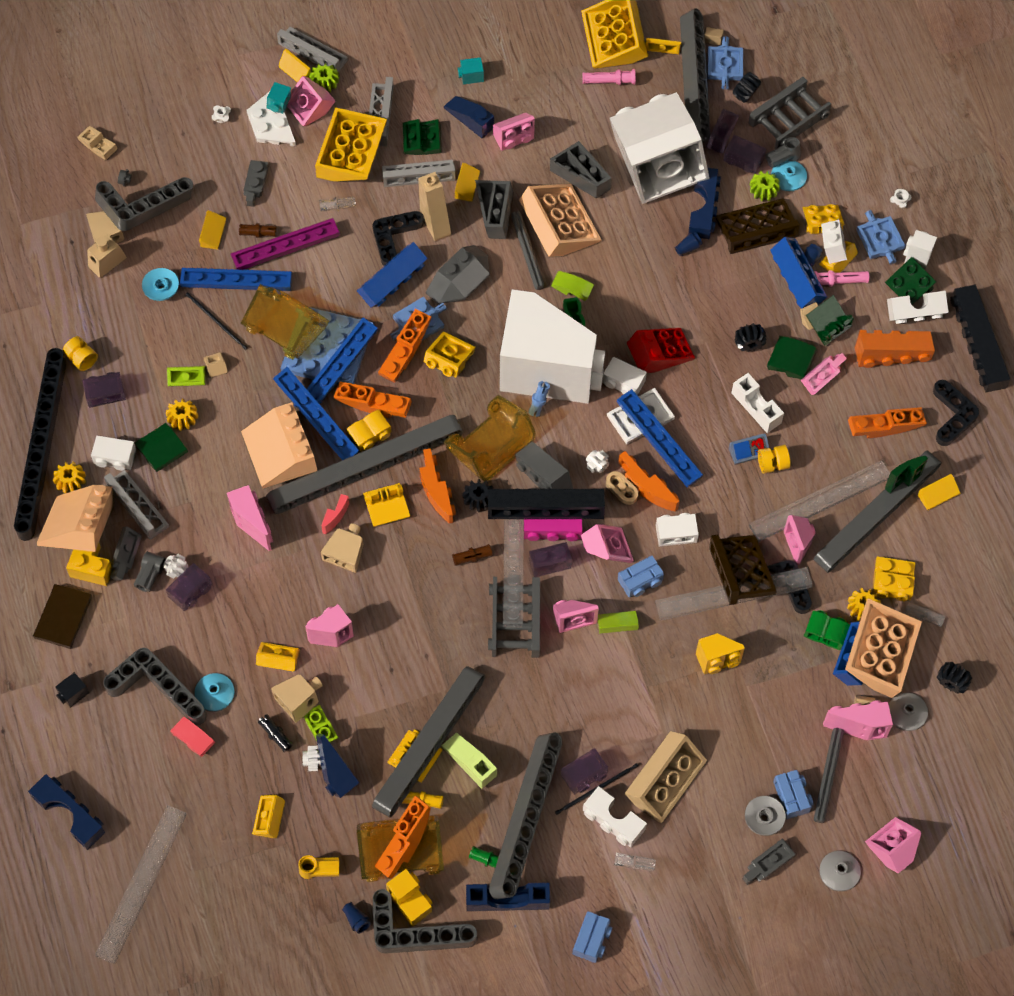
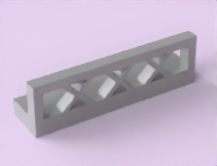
M289 27L287 31L280 29L277 33L279 45L317 65L324 66L325 63L327 66L333 65L334 69H337L339 72L348 61L347 56L292 27Z
M386 77L385 84H372L369 115L387 119L379 146H387L394 90L393 77ZM376 89L384 90V95L379 97L376 94ZM381 103L383 107L378 112L374 106Z
M453 160L382 166L384 187L419 184L418 178L436 172L440 182L455 181Z
M125 470L115 477L111 473L104 477L106 485L112 487L113 494L150 540L169 527L166 520ZM125 477L128 481L127 488L121 487L118 481ZM129 492L138 493V501H132L129 497ZM140 506L149 507V515H144L140 510ZM151 519L160 520L162 525L155 529L151 524Z

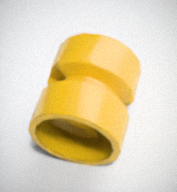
M80 336L70 339L62 350L63 354L70 361H73V364L80 371L88 370L98 359V354Z
M786 445L774 446L773 450L770 448L758 450V462L763 474L774 472L775 469L780 471L790 468V457Z

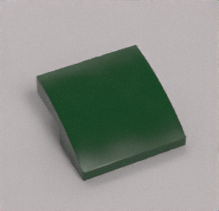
M420 119L402 122L404 154L429 155L442 153L441 124L439 119L422 123Z
M779 336L767 364L768 370L785 372L787 377L803 379L807 375L817 348L797 339Z
M164 423L134 443L156 472L188 452L182 441L167 423Z
M916 457L896 467L890 472L885 489L891 493L902 482L909 487L922 475L928 457Z

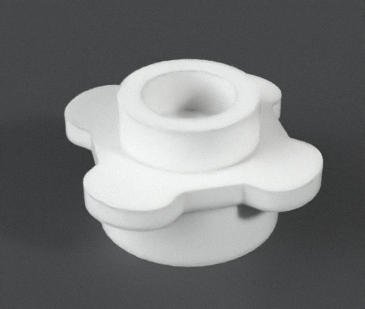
M217 105L213 108L214 114L212 119L214 121L225 123L229 120L230 107H220Z
M897 189L894 196L890 198V201L899 205L900 208H905L906 203L912 197L906 190Z

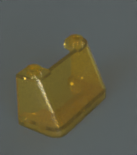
M262 284L259 285L241 321V324L247 327L246 331L254 335L260 333L283 347L284 356L292 360L299 358L325 330L329 323L327 318L289 294Z
M497 395L489 402L487 406L489 417L463 439L461 435L453 434L444 441L446 448L483 481H489L515 458L516 453L533 442L536 436L527 411L500 395Z
M429 815L424 834L408 863L403 862L397 872H402L405 869L407 871L423 870L428 872V875H436L444 870L440 825L437 815ZM400 819L357 824L356 831L362 880L366 879V882L378 881V877L382 876L383 873L375 865L396 834L393 829Z

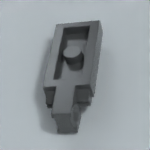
M250 161L243 189L247 206L254 207L256 197L260 198L262 196L269 168L268 162Z
M127 526L122 528L111 563L113 569L110 578L115 581L123 580L124 574L132 568L142 534Z
M782 838L751 862L747 867L750 871L743 876L742 880L749 885L755 879L759 882L766 879L795 857V852Z

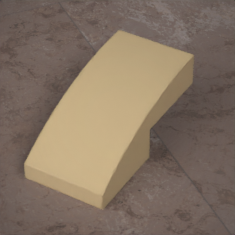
M91 126L87 127L77 137L82 144L104 160H107L118 149L115 143L104 138L100 131Z

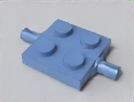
M724 36L722 37L721 46H708L707 79L722 80L721 88L727 90L729 89L730 80L740 81L743 78V48L729 46V37L726 36L725 42Z
M872 210L867 211L865 215L868 222L857 226L856 231L870 259L886 256L890 265L896 263L897 260L893 253L903 250L905 244L891 216L876 219Z
M423 296L393 314V319L398 324L399 329L390 334L391 338L394 341L396 340L415 309L431 316V321L422 341L443 329L444 324L438 314L447 309L444 303L433 308Z

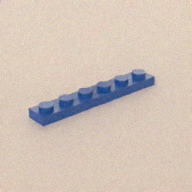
M182 268L180 286L189 288L291 291L292 272Z
M364 317L308 386L307 390L319 404H321L379 330Z
M288 367L273 378L341 460L360 453Z
M632 389L617 399L618 405L687 488L702 478L703 474Z

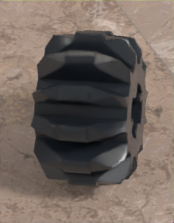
M748 72L735 86L733 95L739 101L747 102L761 85V80L755 74Z
M746 324V326L740 327L739 330L735 331V343L741 351H755L756 349H761L766 344V332L760 324Z
M480 479L477 480V483L471 480L470 486L465 485V492L462 493V497L465 499V506L470 505V510L477 508L478 512H480L481 508L487 510L488 489H493V486H488L487 480L481 483Z
M945 662L938 672L937 679L944 688L959 694L964 693L968 689L972 676L969 671L965 670V667H961L954 662Z

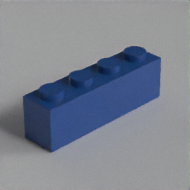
M784 237L770 251L773 255V260L781 270V275L789 285V290L794 294L797 305L801 309L815 302L819 305L827 298V295L796 238Z
M412 242L356 291L370 307L374 305L380 306L386 301L384 297L388 293L390 295L395 293L399 289L397 285L401 282L406 283L412 277L410 274L414 270L418 272L425 266L423 262L428 258Z

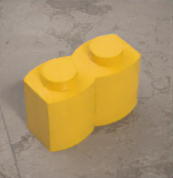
M379 410L370 413L347 428L349 437L359 451L371 449L375 442L386 440L392 432L390 424Z

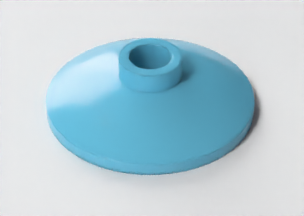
M787 160L773 167L771 175L775 173V178L779 179L780 189L785 191L798 190L804 186L807 180L805 168L796 161Z
M166 268L151 270L142 281L144 294L155 301H164L173 297L179 288L178 277L173 271Z
M208 674L201 678L195 687V698L208 711L223 710L229 706L234 698L235 690L233 683L223 674ZM216 687L217 691L211 692V688Z

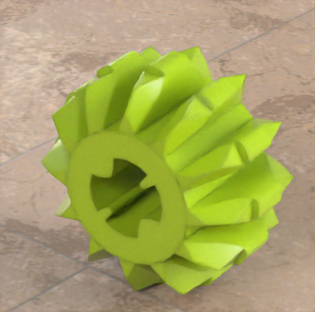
M326 63L324 66L318 64L317 68H312V73L309 75L310 80L322 86L330 93L332 89H336L339 83L337 69H334L333 65L327 66Z
M760 171L758 175L754 174L749 184L750 193L754 194V198L760 197L762 202L765 198L770 201L771 197L775 198L780 190V181L778 178H775V173L770 175L769 171L766 174Z

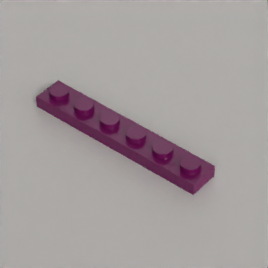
M331 218L231 253V258L236 270H244L339 237L340 232L334 219Z

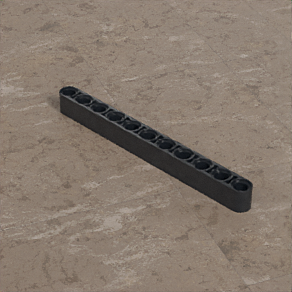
M59 348L50 349L46 355L15 516L14 529L19 539L23 541L32 539L35 534L67 365L63 351ZM41 458L40 461L34 462L35 459ZM38 475L35 479H31L32 476ZM34 492L32 496H27L29 493ZM27 510H31L30 513H27V514L24 513V512L27 511ZM28 527L27 530L21 531L22 528Z

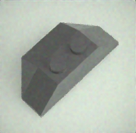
M475 245L462 247L437 271L426 291V295L439 305L445 302L465 300L490 276L488 255Z

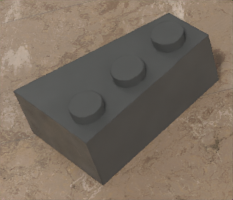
M580 141L550 158L551 172L594 198H598L611 189V177Z
M475 180L488 238L506 239L514 196L511 181Z
M534 442L529 443L515 454L518 469L524 472L539 489H573L569 471Z

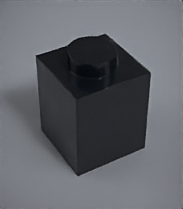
M75 672L55 686L58 692L56 697L62 704L67 703L70 708L89 694L87 686Z

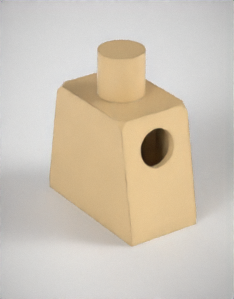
M104 211L86 214L95 243L99 237H104L105 235H109L116 243L124 240L122 231L114 225Z
M109 235L99 237L96 243L87 250L88 267L99 278L103 277L127 258L120 246Z
M350 524L347 531L340 528L337 529L321 551L322 560L356 573L364 545L363 538L358 536L361 528L356 524Z
M296 675L272 687L271 690L278 704L297 723L318 704L319 700L315 691L323 685L318 677H314L307 682L301 675Z

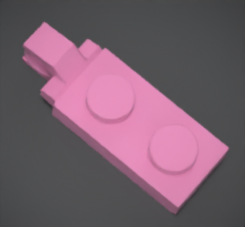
M843 353L825 358L801 379V382L811 395L816 394L840 372L841 367L839 365L847 358Z

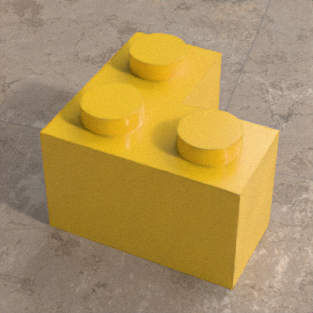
M98 543L95 552L73 549L66 569L71 578L107 586L113 567H111L109 559L98 557L101 549Z
M405 869L387 882L386 888L391 894L393 903L413 927L432 912L431 905L433 903L427 894L422 895L419 891L420 886L418 883L420 881L417 876Z

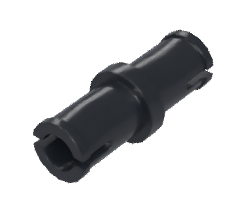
M268 714L264 715L265 718H260L258 724L268 733V738L274 740L283 752H286L287 749L289 750L293 746V743L282 732L283 729L280 726L278 727Z

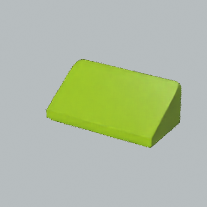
M205 366L167 367L168 386L205 385Z
M636 611L598 614L599 634L632 631L639 628Z

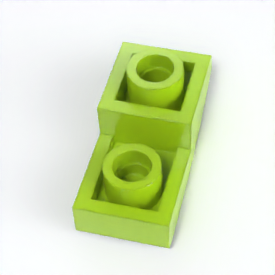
M562 271L556 273L551 287L567 295L570 292L583 301L588 299L594 284L583 278Z
M320 705L312 708L303 717L316 741V735L319 733L324 734L329 742L338 739L336 732Z

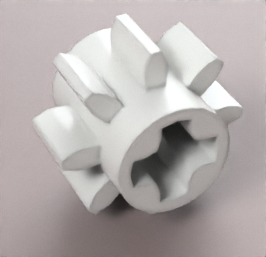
M603 450L601 452L592 451L586 458L587 468L592 473L595 471L602 473L609 466V456Z
M180 554L168 556L164 562V568L167 571L166 575L173 579L184 576L188 569V564L184 561L185 557Z
M308 746V751H303V766H308V771H318V766H321L317 746Z

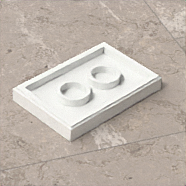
M655 388L638 396L662 426L675 419L674 414ZM620 406L607 413V417L626 445L644 436Z

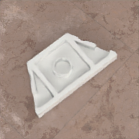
M269 92L247 109V115L257 142H270L277 145L281 142L290 143V146H296L285 112L281 114L266 108Z

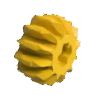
M182 398L181 402H178L175 399V404H169V409L166 410L167 422L171 424L173 429L178 427L182 431L183 427H186L189 430V425H195V419H198L197 407L192 404L191 400L185 402V399Z
M65 461V466L63 467L58 465V471L53 473V482L56 484L59 491L63 490L65 494L69 490L72 492L75 489H81V485H84L86 482L84 479L86 473L82 471V466H76L74 461L70 465Z
M861 588L859 592L854 591L852 596L848 598L847 610H851V616L857 615V621H859L868 598L880 604L881 600H877V593L871 595V589L865 592Z

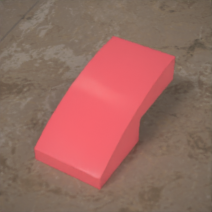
M340 495L335 511L327 509L321 525L323 534H328L343 518L349 506V497L347 495Z
M183 717L170 730L175 737L184 742L189 749L201 757L215 744L211 737L186 717Z

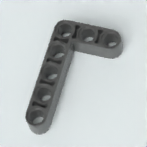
M183 177L127 204L109 182L101 181L96 185L95 201L119 230L127 231L188 201L192 196L193 182L191 179Z
M148 648L136 650L104 678L103 683L108 695L118 697L145 675L192 723L201 725L206 720V712L203 705ZM149 657L146 662H140L141 658ZM134 670L132 674L125 675L126 671ZM156 670L162 671L161 674L157 676L153 675V673ZM112 683H118L117 687L110 688ZM168 684H175L172 689H166ZM182 697L188 698L184 703L178 702ZM194 711H201L200 715L192 716Z
M379 889L373 894L374 939L376 949L381 953L469 948L477 942V930L471 924L393 929L391 894L385 889ZM380 897L388 899L387 903L383 905L378 904L377 900ZM386 917L389 919V922L386 925H380L378 920ZM465 932H471L474 936L470 940H465L462 935ZM449 933L453 938L450 941H444L441 938L442 935ZM423 935L432 937L428 943H424L420 939ZM408 936L411 941L408 944H402L400 939ZM382 938L390 940L386 946L380 945L379 941Z

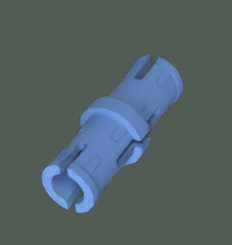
M543 381L538 383L528 411L531 416H534L535 411V417L540 416L542 406L547 401L546 396L550 389L549 383L545 382L543 387Z

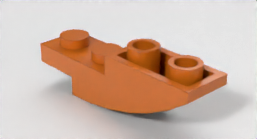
M417 309L413 311L396 338L397 343L378 371L380 376L393 383L396 382L401 372L406 370L429 326L431 316Z
M341 381L334 395L335 400L368 413L379 410L387 418H391L392 415L406 418L412 403L411 398L376 392L373 387Z
M922 407L887 410L885 414L850 416L848 419L852 436L866 435L867 439L899 434L927 424Z
M431 448L424 449L423 454L426 467L419 468L422 486L430 503L440 516L449 524L453 523V516L456 515L454 504L450 505L449 499L452 498L451 488L446 486V481H441L439 471H435V466H438L436 455H432Z
M626 451L619 455L618 463L626 471L625 477L637 488L640 496L664 509L674 512L678 510L679 498L676 493L671 492L667 488V484L662 478L659 479L656 474L649 478L647 471L641 469L637 465L636 459L632 455L629 456Z
M414 796L394 827L393 831L396 834L375 865L388 878L393 879L402 863L410 861L427 826L431 807L417 796Z

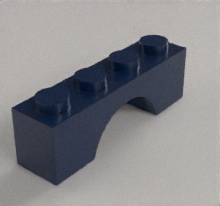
M708 168L710 179L697 182L694 185V191L704 198L706 204L701 209L691 212L689 233L696 232L703 239H710V233H714L715 222H712V217H716L717 207L714 206V202H718L719 191H716V187H720L721 176H717L718 169Z
M45 774L28 791L29 794L44 810L62 807L71 811L74 820L70 832L88 850L105 834L102 827L104 825L103 822L96 816L92 818L88 814L90 810L83 803L77 804L74 801L76 797L68 789L64 791L60 787L62 784L54 776L50 778Z
M528 883L518 887L513 897L494 899L490 895L488 884H467L466 908L467 911L549 910L550 886L549 883Z

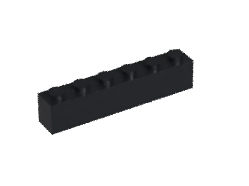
M976 284L955 288L953 295L950 297L951 305L956 309V319L958 323H961L962 336L964 339L966 338L968 352L972 354L974 359L973 366L975 370H978L980 385L984 387L985 393L1006 389L1011 379Z
M488 489V519H604L605 515L604 489Z

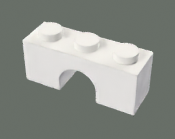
M946 291L923 294L924 301L920 309H916L911 305L910 296L887 299L890 321L896 320V324L906 323L908 318L920 321L925 320V316L930 315L932 319L943 317L944 313H948Z
M747 373L733 383L732 394L765 432L768 433L782 423L784 412L773 400L766 402L763 399L759 390L760 385Z
M598 786L583 804L584 815L591 821L596 820L605 832H611L616 836L619 843L624 846L627 844L631 848L646 830L647 823L632 811L623 819L613 818L609 810L614 805L615 798Z

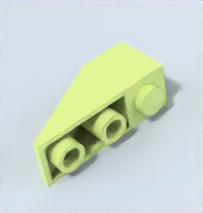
M455 733L441 745L481 789L497 776V768L488 758L458 733Z

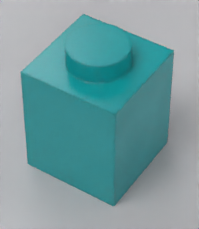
M481 57L460 60V67H457L458 77L462 78L463 85L484 82Z
M274 82L267 96L266 108L283 114L291 98V87Z

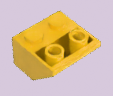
M717 633L698 640L696 656L704 675L708 673L712 675L720 672L723 668L738 666L741 663L745 648L743 644Z

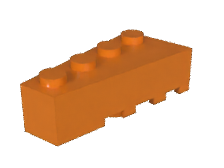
M860 330L855 345L858 367L871 368L875 365L890 366L895 363L927 362L932 360L935 352L931 331H908L905 334H901L899 331L892 330L889 334H883L882 330H874V333Z

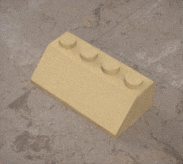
M670 731L625 792V795L636 807L662 823L707 760L686 735Z

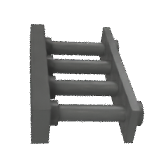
M801 77L750 113L748 123L752 127L762 124L776 138L774 149L783 146L787 138H796L821 119H826L830 114L831 103L828 102L821 106L806 92L808 81L804 77ZM798 96L802 97L816 111L808 116L793 99ZM783 106H789L802 121L795 125L780 109ZM770 115H776L789 130L781 134L767 118Z
M493 577V584H489V595H493L492 638H488V650H492V657H496V648L528 649V651H531V658H539L540 577H532V584H528V586H497V577ZM497 594H528V596H532V602H528V604H497ZM497 612H528V614H532V620H528V622H496ZM496 630H528V632H532V639H528V641L496 640Z

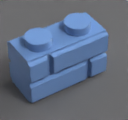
M650 556L619 572L618 581L629 598L632 596L638 597L645 592V589L659 586L662 583L664 574L654 557Z
M798 770L775 776L773 783L785 810L786 819L809 813L813 800L810 793L807 794L805 791L806 781L804 776L800 775Z
M588 911L572 954L596 963L598 957L602 959L606 948L602 944L605 938L609 939L613 928L609 926L610 919Z

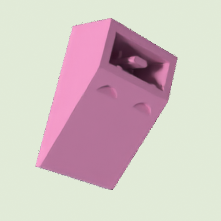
M249 485L228 492L227 497L230 509L237 526L268 551L272 550L270 545L273 542L271 530L268 523L266 524L265 516L262 508L259 507L255 491L251 492Z
M873 701L868 705L856 703L846 708L841 706L832 707L828 710L823 722L824 727L830 729L840 728L843 729L844 733L864 740L887 738L893 725L888 702Z

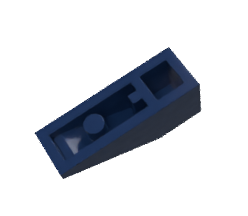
M455 96L444 106L446 111L480 138L485 137L493 129L494 115L481 105Z
M319 733L316 735L323 779L327 784L325 788L332 797L335 795L341 798L359 784V781L326 736Z

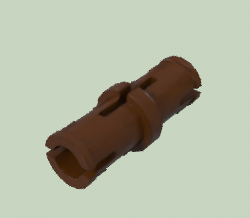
M256 223V225H239L240 236L248 235L256 236V238H260V236L276 237V225L268 226L260 225V223Z
M490 544L475 549L471 547L467 551L452 554L455 566L470 561L474 563L478 559L493 556Z

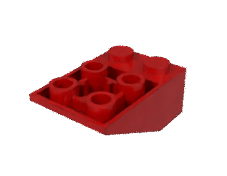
M681 328L637 330L627 341L637 368L647 373H655L695 359Z

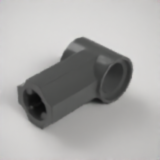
M795 137L787 138L783 146L766 153L765 157L769 166L772 168L787 160L797 161L800 159L799 139Z
M147 551L143 556L141 569L134 582V587L143 592H150L157 575L161 574L164 570L166 558Z

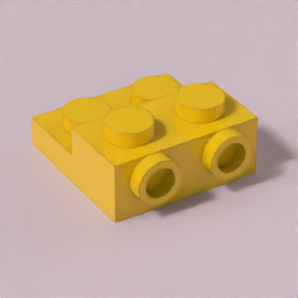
M443 331L426 350L424 362L429 368H437L445 376L456 378L465 368L467 360L475 352V346Z
M877 556L872 595L877 593L879 598L890 597L896 598L898 601H911L914 590L915 562Z

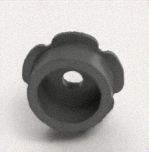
M128 169L126 171L120 170L118 184H122L123 187L126 184H130L132 174L129 173Z

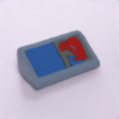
M765 433L733 441L729 444V451L735 465L758 459V450L769 448Z

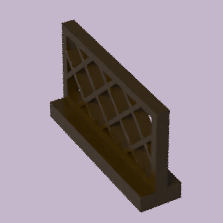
M784 198L716 215V220L728 244L730 254L776 243L784 237H799L800 224L798 220L794 219ZM780 205L783 207L782 212L773 209ZM763 210L767 213L765 216L757 214V211ZM770 213L779 216L777 220L768 218ZM741 215L750 216L748 220L739 218ZM753 218L761 220V223L758 225L751 221ZM781 218H785L789 220V222L781 223L780 220ZM730 219L733 222L731 225L723 223L722 220ZM736 222H738L740 224H743L744 227L742 229H739L737 227H734V225ZM767 222L773 226L763 227V224ZM748 226L756 229L751 232L745 231ZM733 231L739 233V235L730 237L729 233Z
M719 534L711 535L709 550L729 605L737 604L739 599L776 595L777 590L755 535L720 539ZM752 542L753 546L749 548L743 545V543ZM730 544L735 548L733 550H729L725 548L724 545ZM740 549L747 553L745 556L736 553V551ZM753 555L758 558V561L754 562L748 559V557ZM733 557L740 560V562L735 564L730 559ZM743 563L752 566V568L747 570L741 566ZM755 569H758L764 574L759 576L753 572ZM739 571L745 574V576L742 579L736 576L735 573ZM751 577L757 580V583L754 585L746 580ZM763 583L769 586L770 589H762L758 586ZM743 585L750 588L751 590L747 592H741L740 588Z

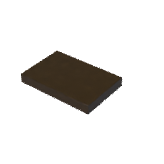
M54 584L33 634L34 639L71 649L92 595Z

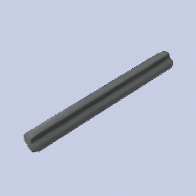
M512 212L511 218L536 290L543 289L544 281L521 212Z
M834 728L831 735L814 815V821L817 823H824L844 733L843 729Z

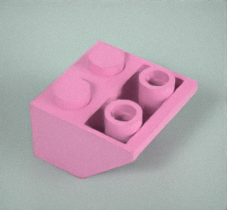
M523 113L493 124V135L501 151L512 149L516 145L528 143L534 139L535 118L532 115Z
M338 604L334 607H328L321 616L312 618L305 626L310 644L339 647L354 637L352 621Z

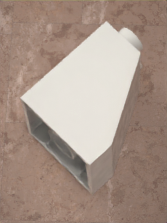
M677 92L671 95H657L647 104L636 108L625 107L619 110L615 116L610 117L614 137L642 204L697 184V182L710 179L701 137Z
M512 289L500 352V391L533 396L536 393L538 383L543 381L542 387L545 382L550 384L546 398L589 404L590 391H601L605 351L596 349L597 335L551 303L534 292Z

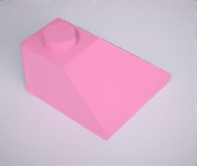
M302 76L291 91V98L287 107L302 126H307L326 115L335 103V100L325 88L306 76Z
M790 515L787 518L784 534L794 562L800 565L812 543L815 528L813 524L810 525L808 518Z
M596 524L581 535L583 546L588 553L606 560L634 562L621 527Z
M561 600L553 605V614L559 633L597 624L598 605L575 600Z
M895 817L865 842L886 867L896 873H900L914 861L921 832Z

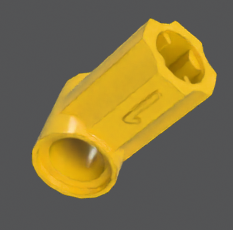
M310 855L303 856L299 860V874L304 879L339 877V857L314 858ZM305 864H311L313 869L307 871L302 867Z

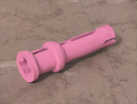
M617 69L616 72H582L583 84L616 83L621 85V83H632L635 85V69H632V71Z
M832 270L820 273L814 271L820 284L828 285L829 287L842 283L869 282L868 271L834 273Z

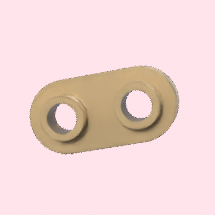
M614 471L607 475V488L622 503L631 505L637 501V488L622 473ZM616 481L619 484L613 485L612 482ZM629 494V495H631L632 497H631V498H627V497H625V495Z

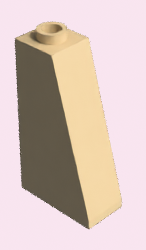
M436 172L418 178L420 212L424 216V222L434 241H438L451 236L444 190Z

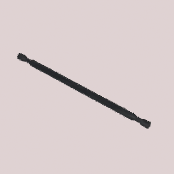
M188 292L186 293V296L190 298L215 323H217L228 335H230L245 350L248 349L246 345H244L204 306H202Z
M636 763L632 767L627 768L626 770L622 771L621 773L617 774L611 779L600 784L599 787L603 788L607 786L608 784L612 783L613 781L630 772L632 769L637 768L638 764ZM597 787L565 805L562 809L555 811V814H560L563 810L592 795Z

